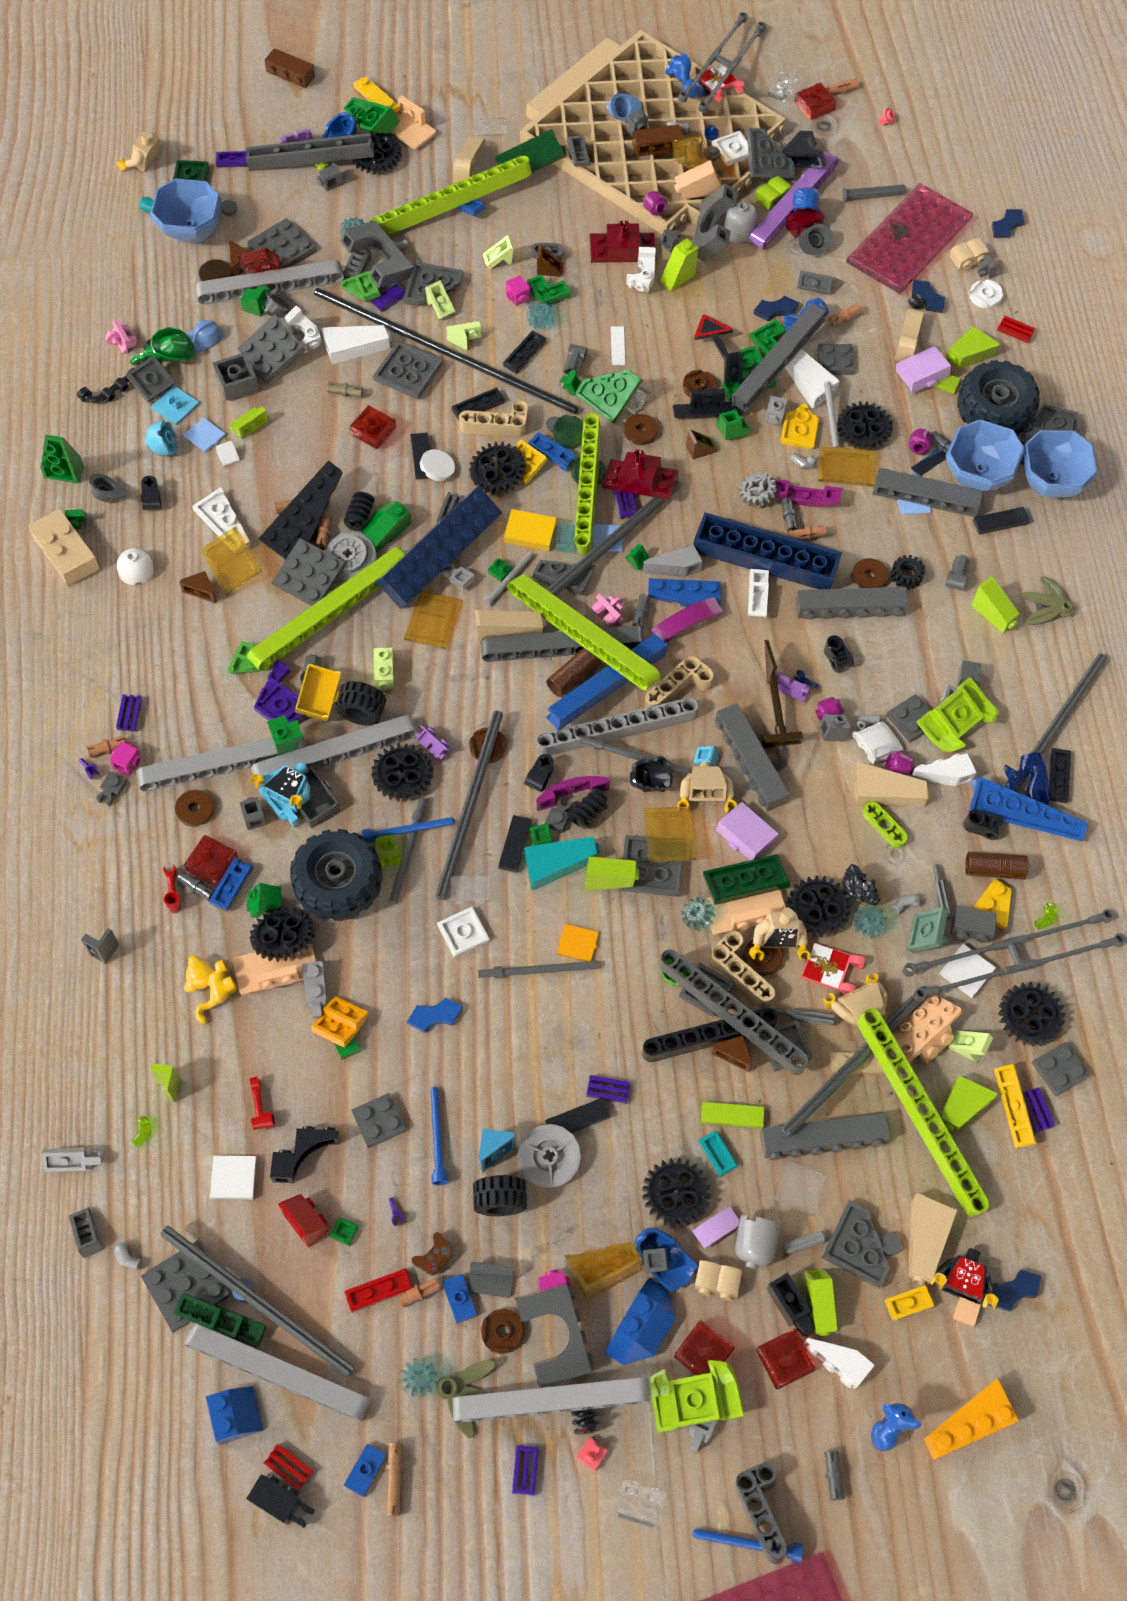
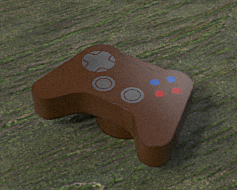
M439 1232L434 1233V1246L426 1255L414 1256L412 1258L414 1266L431 1276L436 1275L453 1256L452 1248Z

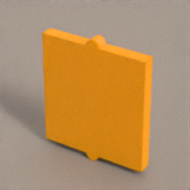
M565 924L563 934L559 937L560 944L557 955L585 962L591 961L593 952L597 949L596 941L599 932Z

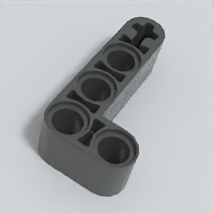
M764 1462L738 1474L735 1489L766 1559L772 1564H780L786 1556V1543L762 1493L774 1487L777 1470L773 1464ZM763 1472H769L772 1478L764 1480L760 1475ZM742 1481H749L752 1487L743 1489L740 1483ZM758 1502L762 1508L759 1511H754L750 1508V1504ZM762 1524H768L772 1530L769 1533H764L759 1527ZM773 1538V1544L777 1550L780 1549V1553L778 1555L776 1554V1552H772L771 1540Z

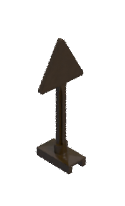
M764 640L767 684L770 685L776 734L764 735L762 745L763 748L798 745L800 740L803 739L802 731L787 733L786 726H784L778 684L775 678L777 665L769 640Z

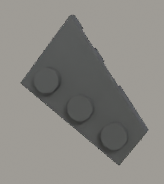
M540 560L533 571V578L554 584L577 563L566 565L558 561ZM591 565L564 589L582 596L596 571L597 565Z

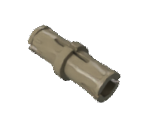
M328 382L327 392L342 394L345 397L349 395L362 398L363 387L348 385V383Z

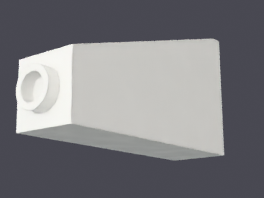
M384 325L321 328L322 340L332 364L390 349L389 342L392 341L389 331L386 332Z
M802 349L785 367L812 409H815L826 400L825 382H831L832 395L838 390L839 380Z

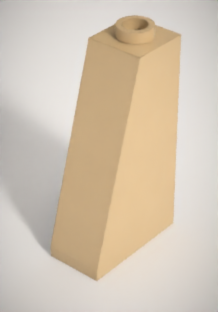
M474 610L478 645H481L482 639L488 637L539 634L546 630L545 619H541L540 612Z
M861 762L856 764L854 770L856 805H865L867 802L874 801L880 806L924 807L926 801L930 799V788H927V781Z
M916 1193L911 1205L908 1277L912 1278L914 1283L924 1286L925 1284L929 1285L934 1277L957 1210L919 1193Z

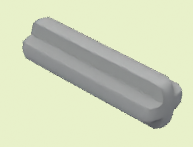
M822 1231L785 1242L783 1245L784 1250L789 1255L823 1244L825 1237Z

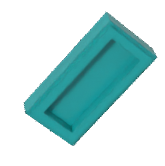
M717 1130L698 1140L699 1145L719 1178L738 1167Z

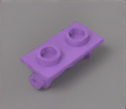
M306 128L298 131L297 136L294 133L283 135L279 142L313 140L311 137L312 132Z
M781 672L775 673L779 692L804 702L811 687L807 686L806 683L802 684L786 677Z
M420 726L423 731H419L416 734L417 741L426 749L432 744L433 746L429 751L438 760H444L447 757V752L453 753L449 749L450 744L443 738L439 740L436 737L438 733L430 726L428 728Z

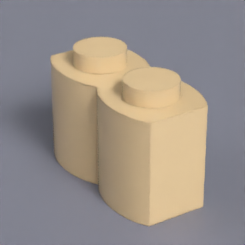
M974 238L967 243L954 246L951 249L950 258L959 270H968L973 265L981 263L983 256L988 255L990 251L980 238Z
M700 1260L694 1289L698 1290L700 1295L711 1296V1294H716L722 1300L732 1301V1299H737L742 1270Z

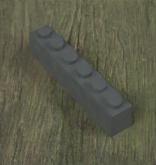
M879 468L872 495L894 500L899 499L929 506L930 508L976 517L980 508L983 491Z
M906 587L798 590L795 599L797 618L804 619L901 616L906 614L908 608Z
M738 703L718 710L715 725L719 730L721 729L725 743L730 745L734 759H738L742 773L747 775L751 789L755 790L758 795L760 805L764 806L766 811H770L786 804L790 794Z
M885 1113L803 1123L790 1137L782 1133L783 1126L762 1128L760 1132L764 1159L770 1158V1160H779L783 1158L782 1156L789 1155L792 1158L803 1156L804 1153L819 1155L828 1150L841 1152L844 1151V1148L851 1147L853 1150H859L867 1145L881 1147L890 1138Z

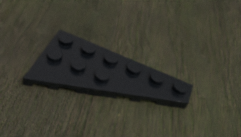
M328 460L258 538L260 542L284 560L287 559L299 538L310 543L314 539L323 519L325 508L330 503V497L335 492L343 474L342 470Z

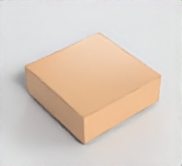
M959 1297L952 1319L973 1327L975 1326L981 1305Z

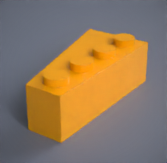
M997 1378L926 1436L924 1441L933 1460H936L1005 1429L1019 1420Z

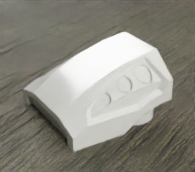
M883 721L861 731L853 732L852 736L856 738L857 745L865 750L867 759L873 765L887 760L890 753H894L897 750L904 751L899 740Z

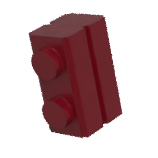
M811 208L801 209L787 215L785 227L796 238L800 236V233L813 225L823 224L824 214L819 208L817 212Z

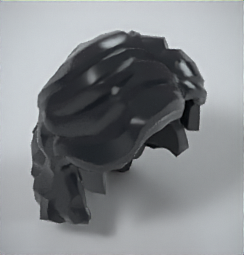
M659 756L652 760L646 758L639 760L631 767L632 771L628 777L629 783L643 792H652L654 790L665 792L666 788H670L673 783V776L669 775L673 773L672 765L664 756Z
M850 864L842 880L845 892L853 899H859L873 906L877 905L880 902V898H878L879 894H877L878 889L876 888L875 880L863 879L867 877V874L862 873L859 866Z

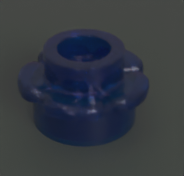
M709 125L704 131L705 138L708 141L717 139L719 135L718 129L713 125Z

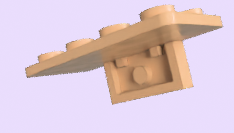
M400 96L398 98V105L401 111L395 113L400 122L391 134L411 148L418 149L436 134V130L426 124L425 111L421 107H418L404 96Z
M780 890L714 905L712 897L703 900V906L713 935L754 927L765 920L770 912H782L786 908Z
M307 944L308 950H301L302 955L296 953L295 959L289 956L287 961L284 958H281L279 962L276 961V958H273L271 961L268 960V957L262 959L261 954L256 955V952L235 957L233 965L240 994L246 995L304 980L302 963L316 962L312 944Z
M938 995L929 996L892 1033L908 1062L910 1063L919 1055L921 1061L928 1064L954 1039L950 1024L962 1014V1010Z

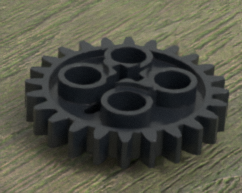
M370 132L372 142L374 143V157L351 159L352 164H356V168L361 167V171L366 169L367 174L370 171H373V174L376 171L382 174V170L388 172V168L393 170V165L397 166V162H400V157H402L399 141H396L395 137L391 138L390 134L385 136V133L373 134Z
M859 401L858 405L853 402L852 407L847 405L846 410L842 409L841 414L838 416L837 429L840 432L839 437H844L843 442L849 441L848 446L854 444L855 449L860 446L862 451L865 447L870 451L872 446L877 449L878 445L883 447L884 442H888L893 430V420H890L891 415H886L887 410H880L881 406L876 408L875 403L870 406L868 401H866L865 405Z
M495 441L494 446L488 443V448L482 446V452L476 451L477 456H472L474 462H470L471 468H469L474 485L480 486L484 489L485 493L490 490L491 495L495 491L500 495L501 490L507 493V488L514 490L513 485L519 486L518 480H523L522 475L526 474L524 469L526 468L525 459L521 451H517L516 446L512 448L510 443L505 446L504 441L500 445ZM493 456L496 457L503 480H500L492 459Z
M398 743L397 748L390 745V751L384 748V755L377 754L379 760L374 759L375 766L371 767L373 772L371 776L374 779V786H377L378 792L382 791L383 797L389 794V800H392L395 796L397 802L400 801L401 797L407 802L409 796L413 800L415 799L414 794L422 796L421 790L427 791L426 785H431L430 779L433 778V766L431 765V759H427V753L422 754L421 748L416 751L415 745L408 748L407 743L404 745V748H401L400 743ZM389 764H396L393 767L388 766ZM416 778L417 780L410 781L409 779ZM393 780L398 781L397 783H394V784L390 783V782L393 781Z
M817 875L813 881L810 877H807L806 882L800 880L799 885L795 884L794 890L790 891L789 895L791 897H788L787 903H789L787 908L792 909L797 914L798 919L802 920L806 927L807 934L809 931H812L813 937H815L816 933H819L821 938H823L825 932L828 936H831L832 930L838 933L839 927L844 928V922H848V916L851 914V910L848 908L851 907L852 903L847 902L850 896L844 895L845 889H839L840 883L834 885L833 879L827 882L826 876L822 880H819ZM821 893H826L829 897H823ZM803 898H807V899H809L811 902H810V903H807V902H804L802 899H803ZM828 910H833L836 912V914L832 915L828 912ZM814 915L818 919L812 920L809 916Z
M279 907L275 913L270 910V915L263 914V920L257 918L258 924H253V930H250L251 936L249 939L256 955L261 954L262 959L268 957L269 961L276 958L277 962L281 958L287 961L289 956L295 959L296 953L302 955L301 950H308L307 944H312V938H315V928L312 919L309 918L307 913L303 914V910L297 912L295 907L291 911H289L288 907L281 911Z
M1022 982L1019 987L1014 985L1012 990L1008 989L1006 995L1002 997L1001 1000L1003 1002L999 1004L1001 1010L998 1012V1015L1004 1017L999 1022L1006 1023L1003 1030L1009 1029L1011 1031L1008 1035L1009 1037L1016 1035V1042L1023 1039V1045H1026L1030 1041L1032 1047H1034L1036 1042L1042 1046L1044 1040L1049 1044L1052 1038L1056 1039L1057 1033H1060L1063 1029L1061 1026L1065 1024L1062 1018L1065 1017L1066 1013L1060 1012L1064 1005L1057 1004L1060 998L1054 999L1055 992L1048 993L1047 986L1042 990L1040 989V983L1033 987L1032 982H1029L1026 987L1024 982ZM1027 998L1033 999L1035 1003H1030ZM1040 1003H1044V1005L1038 1009L1036 1014H1033L1024 1025L1021 1026L1019 1024L1027 1017L1028 1014L1032 1013L1033 1010ZM1014 1010L1019 1011L1021 1016L1015 1015ZM1042 1012L1048 1013L1050 1018L1045 1017ZM1029 1025L1035 1026L1037 1030L1030 1029Z
M670 1158L669 1164L662 1160L661 1167L656 1164L654 1165L655 1172L648 1171L650 1178L644 1179V1183L647 1186L642 1187V1191L647 1193L642 1196V1199L649 1200L645 1203V1208L652 1207L649 1214L653 1215L656 1213V1221L663 1218V1225L671 1221L672 1228H674L676 1222H679L682 1228L684 1221L691 1225L692 1217L698 1221L700 1218L698 1213L705 1214L703 1207L709 1206V1202L705 1199H710L711 1194L706 1191L710 1190L711 1186L704 1185L708 1177L701 1178L703 1170L697 1172V1164L690 1167L689 1160L682 1164L681 1158H678L677 1163H674L673 1159ZM687 1177L690 1179V1183L687 1185L682 1184L679 1179ZM660 1180H667L670 1186L664 1188L658 1182ZM692 1188L695 1189L694 1192H692V1191H687V1190L692 1189ZM674 1189L680 1192L679 1196H676L673 1192ZM690 1197L694 1200V1204L686 1205L683 1199ZM669 1200L673 1203V1207L665 1208L662 1202Z

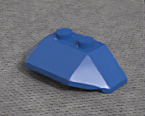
M651 1278L647 1279L606 1349L605 1354L622 1365L654 1357L676 1319L668 1289Z

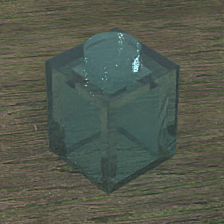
M558 523L556 551L574 553L575 525Z

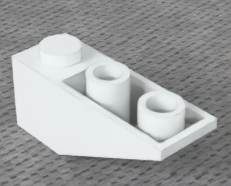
M967 753L963 755L956 754L946 760L939 759L932 764L917 766L912 777L931 783L958 786L973 781L976 770Z
M807 1338L803 1344L809 1355L824 1362L823 1366L829 1372L837 1373L841 1377L840 1381L848 1388L853 1387L856 1389L874 1367L873 1363L855 1349Z

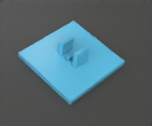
M173 385L151 406V409L177 425L200 403Z

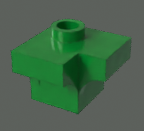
M269 287L247 288L240 299L242 311L261 317L266 308L265 302L268 298L266 293H270Z
M736 410L719 414V419H716V426L725 441L750 434V428L745 420L740 418Z
M284 715L267 721L278 756L296 750V744L304 739L297 720L288 723Z
M259 883L247 893V911L250 912V917L259 918L266 911H275L280 907L282 887Z

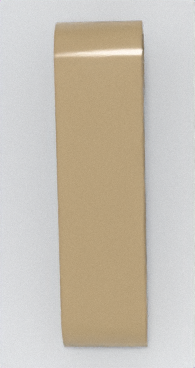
M474 135L467 137L455 158L453 184L473 176V169L485 148L484 137Z
M907 309L894 361L900 362L913 356L924 314L923 311Z
M519 400L513 403L511 413L463 411L459 415L460 431L465 434L522 437L526 434L528 406L526 402Z
M694 656L685 658L647 692L644 708L670 702L690 683L701 691H708L712 687L713 671Z
M729 932L712 949L711 964L727 979L733 981L734 985L759 1007H769L775 996L774 988L737 956L743 944V937L739 932ZM729 941H735L738 945L733 946ZM722 954L725 958L719 959L715 955ZM737 967L740 971L733 972L730 968ZM751 980L754 982V985H748L745 981Z

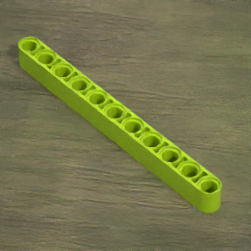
M519 156L373 217L369 222L376 221L387 236L529 177L532 174L529 158L527 156Z
M399 546L388 551L253 647L247 654L248 660L260 671L267 669L266 665L271 666L277 659L279 660L377 590L380 586L376 581L406 552Z
M525 574L518 576L508 583V590L515 598L533 611L540 612L544 619L642 690H647L660 681L661 675L654 666Z
M868 1008L857 1019V1025L964 1212L970 1217H976L984 1213L989 1208V1201L882 1015L877 1009ZM866 1017L870 1018L872 1023L868 1022ZM876 1035H879L882 1038V1041H880ZM887 1053L891 1054L893 1059H890ZM898 1071L903 1074V1078L898 1075ZM908 1089L913 1092L914 1096L910 1095ZM919 1108L924 1111V1115L919 1111ZM930 1126L934 1128L935 1133L930 1130ZM940 1145L945 1147L946 1152L941 1149ZM951 1163L956 1166L957 1171L952 1168ZM962 1182L967 1185L968 1190L964 1189ZM973 1201L978 1204L979 1209L975 1208Z

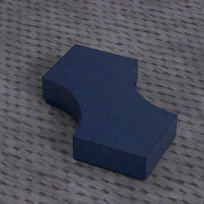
M1006 209L1005 216L1001 220L992 222L993 238H1009L1012 229L1022 226L1024 224L1022 209Z
M913 280L911 296L919 294L926 311L943 313L945 296L935 293L930 286V282Z
M786 296L777 301L761 300L753 314L769 321L776 316L793 314L799 302Z
M1020 1269L1013 1281L1006 1284L994 1283V1293L998 1298L996 1308L1010 1312L1017 1300L1026 1297L1036 1298L1041 1276Z

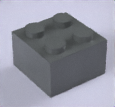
M245 352L213 362L215 376L226 401L259 391L256 376Z

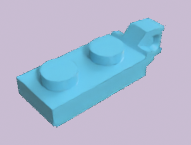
M263 786L258 789L259 794L283 822L288 820L293 828L300 824L298 817L295 815L298 811L266 796Z

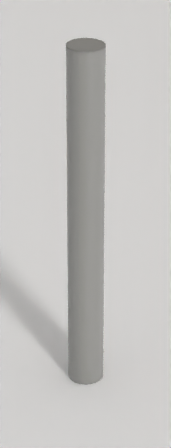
M825 382L824 388L833 449L840 448L831 382Z
M527 552L485 600L488 606L497 599L508 583L533 558L531 552Z

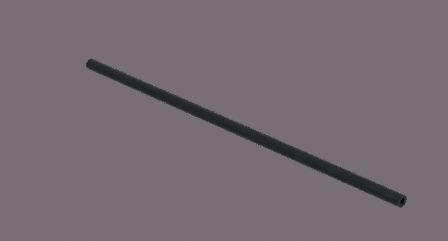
M320 288L315 289L314 295L378 325H384L385 328L574 415L578 411L579 407Z

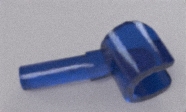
M796 671L797 676H794V680L818 688L819 684L805 678L804 671Z

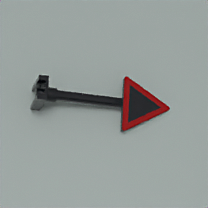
M703 314L694 340L711 337L724 360L725 386L728 387L729 383L736 381L742 384L743 354L741 351L728 353L719 335L732 333L733 328Z

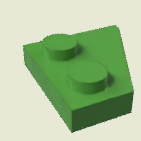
M370 270L340 281L343 289L364 302L380 297L377 286L369 277Z
M241 641L228 668L229 674L260 671L247 658L248 652L256 645ZM266 665V666H265V667H268V668L265 669V670H270L271 666H269V665Z

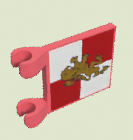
M723 64L710 68L703 73L699 80L712 92L725 75L727 68ZM731 73L714 95V99L717 102L722 101V90L734 86L738 94L744 92L742 89L744 82L739 81Z
M814 943L810 952L811 957L807 960L801 978L840 991L843 994L854 991L855 986L843 983L849 964L862 969L865 964V958Z

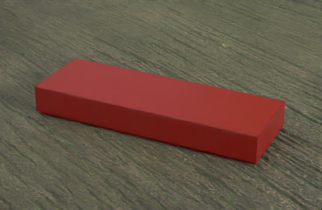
M404 1268L344 1292L350 1311L353 1313L396 1297L398 1294L406 1292L413 1287L407 1270Z

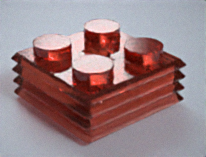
M816 83L795 93V103L810 120L836 110L837 100L822 83Z
M267 247L237 256L239 258L238 261H240L238 263L240 264L239 267L245 270L246 273L251 274L275 270L281 267L279 255Z
M367 405L349 426V432L351 436L378 449L397 427L396 419Z
M204 835L185 861L184 867L189 873L217 887L235 857L238 858L236 850Z
M699 1320L675 1352L674 1358L697 1376L711 1373L708 1360L726 1362L735 1347L705 1322ZM699 1348H708L707 1353L709 1356L705 1355L702 1357Z
M792 1329L758 1346L756 1349L776 1390L814 1372L816 1369L796 1329ZM782 1354L786 1357L790 1356L789 1364L781 1361Z

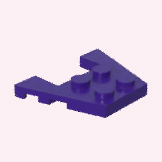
M278 659L274 663L272 672L267 677L268 680L259 694L254 710L267 720L285 715L288 723L295 720L299 722L308 716L295 713L299 696L280 684L291 671L288 666Z

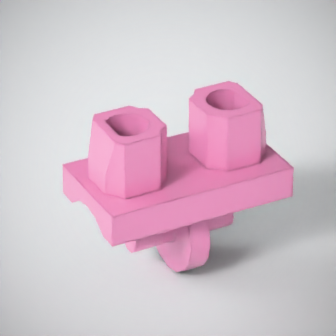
M113 320L114 329L108 331L106 341L108 344L118 345L122 354H127L128 348L136 347L137 340L135 336H130L131 331L128 324L121 325L118 320Z
M599 593L596 596L598 601L591 607L593 611L600 616L607 610L609 613L603 618V621L609 627H612L617 622L621 625L624 619L616 609L619 611L624 609L621 605L623 599L620 596L614 598L611 595L608 598L611 602L609 604Z

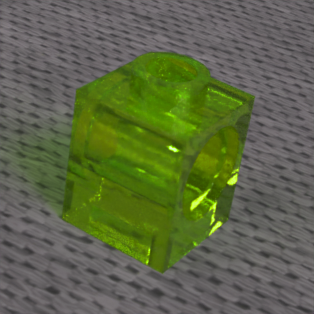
M384 835L375 840L382 868L401 863L394 835ZM386 848H391V849H392V850L389 851V852L383 851V850L386 849Z

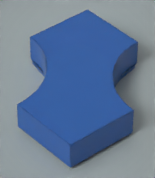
M447 998L431 1007L417 1005L407 1020V1024L423 1033H426L430 1027L437 1024L452 1026L463 1008Z

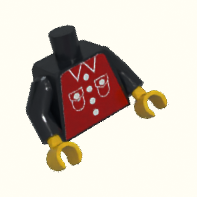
M968 1248L966 1257L958 1255L955 1259H948L938 1267L936 1274L930 1282L931 1285L937 1282L940 1285L939 1290L956 1297L965 1298L977 1304H980L984 1299L982 1305L984 1308H986L988 1303L995 1310L998 1303L991 1276L987 1273V1266L978 1263L981 1253L976 1249Z

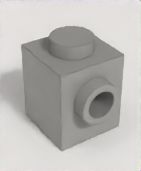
M770 396L765 423L782 425L787 399Z

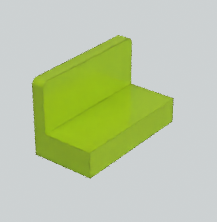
M262 406L258 409L254 407L230 423L229 428L240 439H243L268 422L267 411Z
M153 1063L151 1072L158 1084L164 1085V1092L170 1102H175L180 1077L174 1066Z

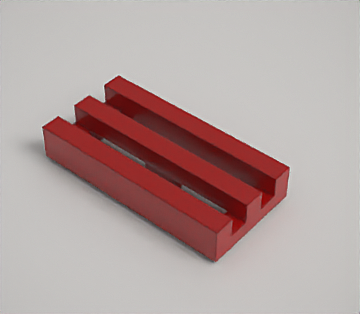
M1004 316L997 331L1028 343L1035 328Z
M276 1444L269 1457L263 1462L264 1465L298 1491L301 1490L313 1473L310 1468L278 1444ZM277 1453H282L306 1472L305 1476L279 1458ZM274 1459L301 1480L300 1483L297 1484L271 1464L272 1460Z

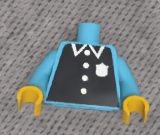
M299 762L294 770L285 765L266 775L253 774L251 776L250 784L256 783L255 788L260 789L261 785H263L266 796L295 811L301 809L302 805L310 799V785L307 777L304 775L308 768L303 763Z

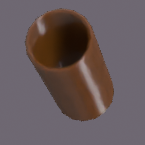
M583 648L546 680L548 688L557 697H563L601 665V659L586 648Z
M967 852L965 859V873L967 876L1025 880L1028 875L1029 861L1026 855Z

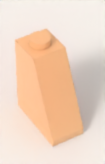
M710 160L676 176L677 184L674 185L677 193H681L684 199L708 196L721 187L722 183Z

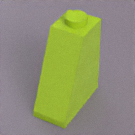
M686 238L674 247L660 279V283L670 292L695 276L698 247Z
M972 326L949 348L946 360L951 365L960 369L995 357L1000 343Z
M990 576L979 585L971 606L1004 633L1008 629L1012 630L1017 625V618L1020 613L997 581Z
M589 856L585 870L584 891L633 887L634 881L639 878V868H636V861Z
M958 1075L940 1115L950 1133H957L991 1104L997 1093Z
M824 1269L802 1271L807 1304L811 1310L809 1316L811 1324H813V1331L820 1336L831 1335V1332L837 1331L832 1278Z

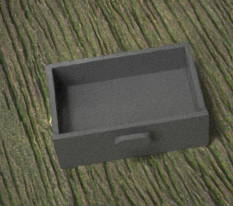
M311 766L304 774L310 785V799L302 805L301 809H298L310 828L340 811L338 801L330 792V789H332L327 780L322 781Z

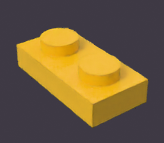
M926 1285L884 1300L892 1321L934 1307Z

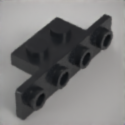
M725 388L690 390V404L673 405L674 418L717 417L719 414L736 410L738 415H742V410L733 406L732 402H725Z

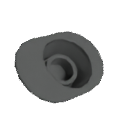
M813 225L800 233L798 238L799 247L805 254L815 255L831 245L833 235L826 225Z
M266 293L268 298L265 302V313L267 315H276L282 318L295 306L298 307L293 300L285 296Z
M93 474L88 479L91 485V493L97 500L109 503L114 498H122L127 495V490L109 476Z

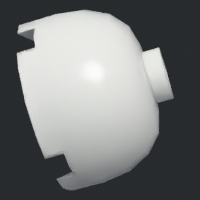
M138 548L127 549L121 553L117 560V571L120 579L127 584L145 583L154 573L151 557L144 550Z

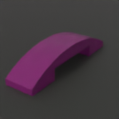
M773 479L777 485V492L774 495L779 500L787 498V502H789L788 498H791L792 504L811 507L840 504L842 488L825 486L824 490L792 486L790 481Z
M715 597L705 599L671 615L651 629V632L655 633L666 643L676 638V635L704 620L709 621L723 614V610Z
M581 776L557 783L544 791L536 799V810L541 811L554 807L557 798L587 789L592 792L593 788H598L602 792L608 791L610 780L601 776Z

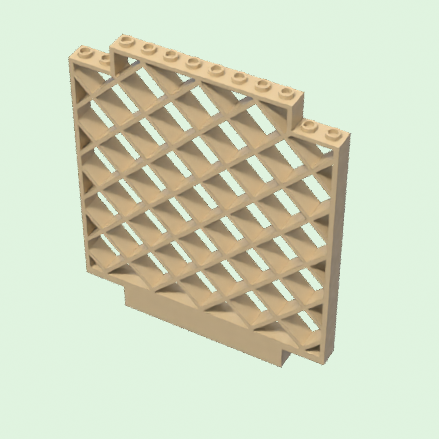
M640 30L622 46L609 38L604 39L526 104V116L532 121L520 130V143H524L552 129L556 138L563 137V143L559 144L565 155L564 158L552 164L663 235L665 229L669 228L671 231H675L686 219L697 225L702 200H687L681 195V201H667L666 211L659 216H654L644 208V202L637 203L630 196L647 195L651 191H658L661 194H678L674 186L677 184L676 180L656 181V174L678 173L680 175L708 162L704 156L705 148L712 146L713 140L724 136L706 137L705 131L726 130L727 135H729L735 129L770 128L767 131V135L774 141L778 135L785 131L786 118L743 92L738 94L734 86L722 90V101L717 102L713 96L707 111L723 110L724 116L703 117L702 112L698 110V106L706 97L696 99L688 97L685 103L679 101L678 98L672 97V93L682 91L684 84L677 78H670V76L665 74V70L670 60L675 55L680 54ZM634 55L635 60L626 61L628 58ZM640 55H656L661 59L640 60ZM691 61L690 79H695L696 74L701 71L702 67ZM642 74H664V79H643ZM610 75L611 81H602ZM637 75V80L616 81L615 76ZM698 80V82H699V83L701 84V86L703 87L704 91H709V90L704 86V84H703L700 80ZM616 93L639 94L642 111L647 117V113H669L670 118L648 119L647 129L666 126L668 121L682 124L687 123L691 127L689 132L699 131L700 137L684 138L683 150L666 152H675V159L654 160L653 155H647L648 160L626 161L625 155L635 154L632 140L623 141V135L630 134L627 131V121L615 119L616 121L593 122V116L610 115L606 108L609 101L591 102L590 96L615 95ZM666 93L667 98L645 99V94ZM583 96H586V102H577ZM744 109L751 113V115H730L729 110ZM696 111L697 117L675 118V112ZM588 116V122L566 123L565 117ZM558 117H561V123H552ZM578 135L590 136L591 142H586L588 156L593 157V163L574 167L573 161L570 160L571 155L568 149L567 137ZM617 135L618 141L596 142L595 136ZM702 151L703 158L681 159V152ZM620 155L621 161L598 162L597 156ZM718 157L716 161H712L716 171H733V177H721L720 180L722 185L726 183L737 190V197L755 180L750 179V171L743 177H740L739 170H749V158L726 166L721 157ZM650 174L651 181L628 182V175ZM600 176H623V182L606 183L600 179ZM663 215H674L668 221L661 218Z

